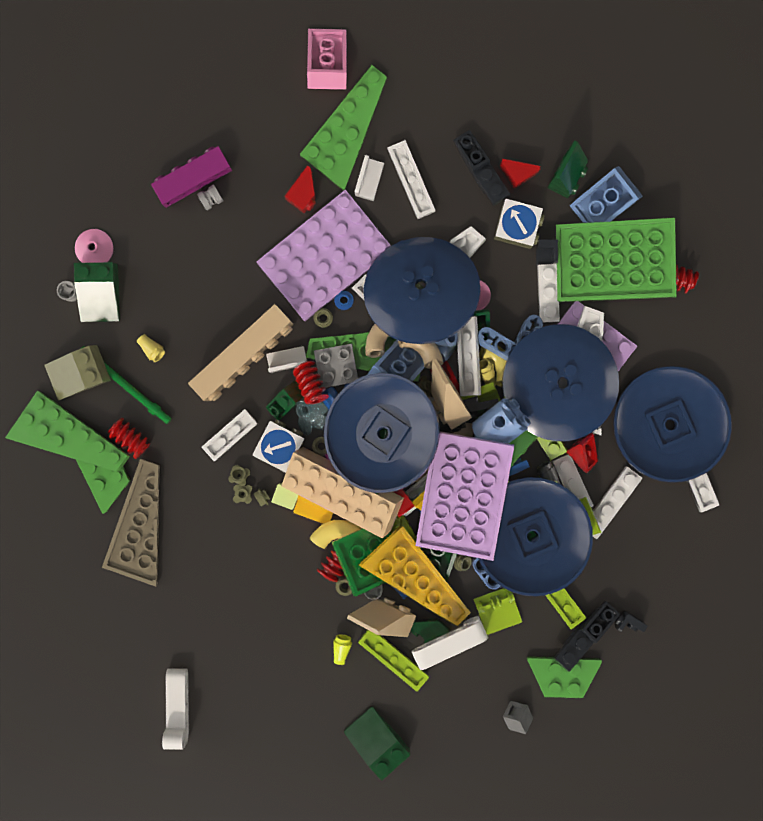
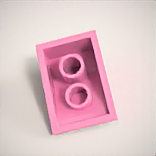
M308 29V89H346V30Z

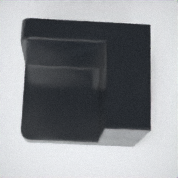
M538 240L536 244V265L557 264L558 240Z

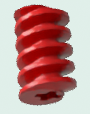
M676 264L677 291L685 287L684 293L687 294L690 289L692 290L695 287L699 272L693 273L692 269L685 270L683 266L678 269Z
M314 361L303 362L293 370V375L296 377L299 389L302 390L301 394L306 404H317L329 397L328 394L322 395L326 391L325 387L319 388L323 385V381H316L320 378V374H314L318 370L317 367H311L315 364Z
M122 417L108 431V434L110 433L109 438L111 440L116 438L115 443H122L121 448H128V454L134 452L133 458L137 459L145 452L150 443L146 444L147 437L142 440L140 439L141 432L136 435L134 434L135 427L129 430V422L123 425L124 418Z
M331 550L333 558L326 556L329 563L322 562L321 565L324 569L317 568L316 570L329 581L338 582L339 578L337 575L343 576L342 566L336 552Z

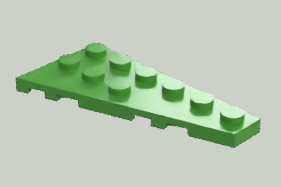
M371 65L300 153L301 157L343 191L347 187L348 180L387 80V76L373 65Z
M41 391L35 393L5 437L116 472L121 470L130 457Z

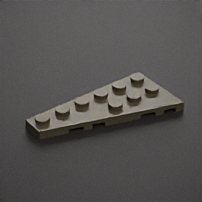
M140 459L102 568L156 587L158 586L160 465Z

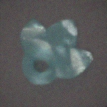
M303 400L297 404L298 425L305 435L308 436L313 427L323 430V425L326 421L324 414L328 411V407L324 403L306 404ZM305 406L308 408V412H305Z

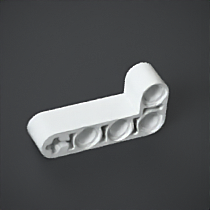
M479 616L472 617L463 623L464 626L415 648L412 654L419 669H427L486 641L489 637Z
M167 669L166 730L163 733L162 745L163 749H184L188 742L189 734L188 669Z

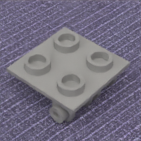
M352 344L314 351L317 371L320 374L319 380L323 381V385L320 387L327 388L348 384L358 379Z

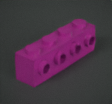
M219 146L208 148L202 156H195L188 160V164L182 167L177 166L171 170L172 173L166 176L161 175L154 180L155 182L151 185L165 208L232 171Z

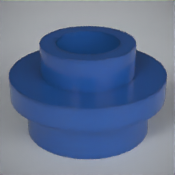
M341 291L334 299L335 305L341 310L351 308L354 301L353 296L348 291ZM342 297H346L348 301L347 303L342 304L340 302V299Z

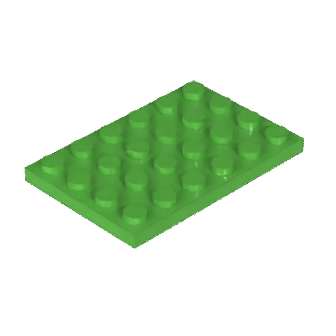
M675 218L556 225V240H558V302L676 297Z

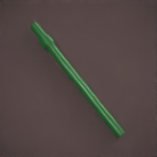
M104 362L109 377L147 407L148 412L153 416L156 415L166 424L171 421L172 418L163 412L156 402H151Z

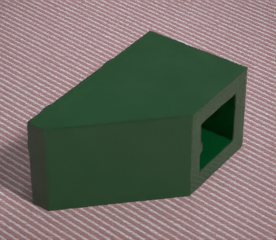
M296 379L266 406V409L277 420H281L304 399Z
M439 618L415 619L410 631L416 637L420 635L424 639L423 643L425 644L452 630Z

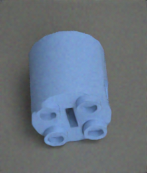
M503 398L472 423V429L475 438L509 444L525 432L531 422L526 415H523L519 409L520 405L515 399L508 400Z

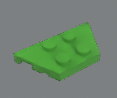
M76 460L102 514L108 512L110 506L117 500L123 489L131 481L124 466L119 472Z
M527 657V661L544 697L583 698L602 663V660L599 658H581L572 670L567 672L553 659L554 657Z

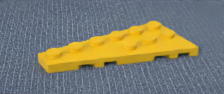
M399 526L359 564L360 567L453 625L458 626L471 613L420 547L416 546V542L403 526Z

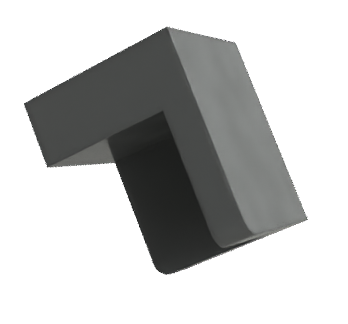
M510 701L503 715L510 730L523 734L527 733L533 720L528 705Z

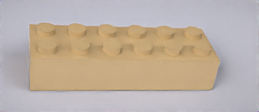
M274 304L188 384L203 401L217 400L222 395L220 391L226 387L230 388L236 382L235 378L238 375H244L250 369L249 365L253 361L257 363L264 357L263 352L274 348L279 343L277 339L282 335L284 337L293 330L291 327L294 324Z
M304 447L293 452L281 485L381 538L391 532L404 497L394 492L374 493L354 487L337 473L330 460Z

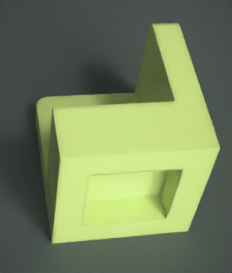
M279 483L271 502L293 510L298 494L282 487V483Z

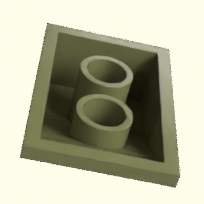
M97 345L84 347L45 364L58 401L111 381Z

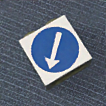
M505 199L494 240L531 249L533 244L536 245L538 242L539 233H537L538 226H542L544 215H542L543 208Z
M276 419L275 422H269L253 456L286 473L293 452L302 447L306 438L302 436L303 433L295 428L291 431L285 428L287 424Z

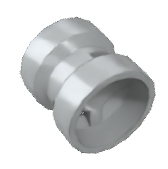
M214 184L207 191H201L197 194L206 210L211 209L214 204L223 202Z
M62 281L57 286L58 296L66 301H76L75 283Z
M383 585L365 592V596L371 600L378 599L382 595Z

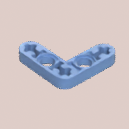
M537 315L529 316L523 322L514 342L493 329L484 327L478 331V344L507 361L513 348L522 340V336H527L531 333L528 331L532 326L531 322L534 321L536 326L531 330L533 332L542 328L543 321ZM484 333L487 334V338H488V339H487L486 341L483 339V338H484V336H483ZM498 342H503L506 345L505 351L498 349Z

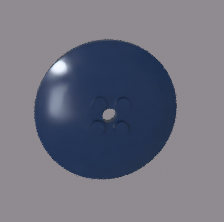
M431 237L411 238L390 246L372 263L364 282V301L372 321L388 336L411 344H430L453 336L470 321L480 299V279L472 260L454 244ZM419 282L426 283V287L423 289H418L416 285Z
M557 324L537 329L518 342L506 361L503 371L502 388L504 398L508 400L515 399L519 403V409L523 415L530 419L531 424L528 426V432L546 440L571 441L592 433L608 418L617 400L619 375L611 352L597 336L577 326ZM561 377L566 378L568 382L567 386L563 389L558 386V379Z
M670 366L648 371L627 386L616 405L613 426L617 445L622 455L632 467L643 475L658 481L683 482L705 474L718 463L729 444L732 423L727 402L713 382L696 371ZM667 420L674 421L675 428L673 430L666 428L665 423Z
M388 373L363 376L347 385L330 406L324 427L326 451L337 473L354 487L374 493L398 491L417 481L431 465L437 452L440 437L438 416L427 394L414 382ZM383 428L388 430V436L385 439H382L379 434Z
M522 478L507 483L494 560L478 559L486 573L497 584L511 592L525 596H543L555 593L570 585L581 574L589 560L593 545L590 518L581 501L570 490L554 481L543 478ZM530 531L538 533L539 538L536 542H530L527 539V534Z

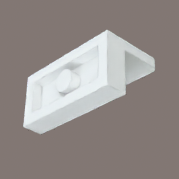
M365 155L355 189V196L374 201L384 163L369 159V156Z
M304 346L266 354L269 365L268 371L270 373L296 368L301 363L307 362Z

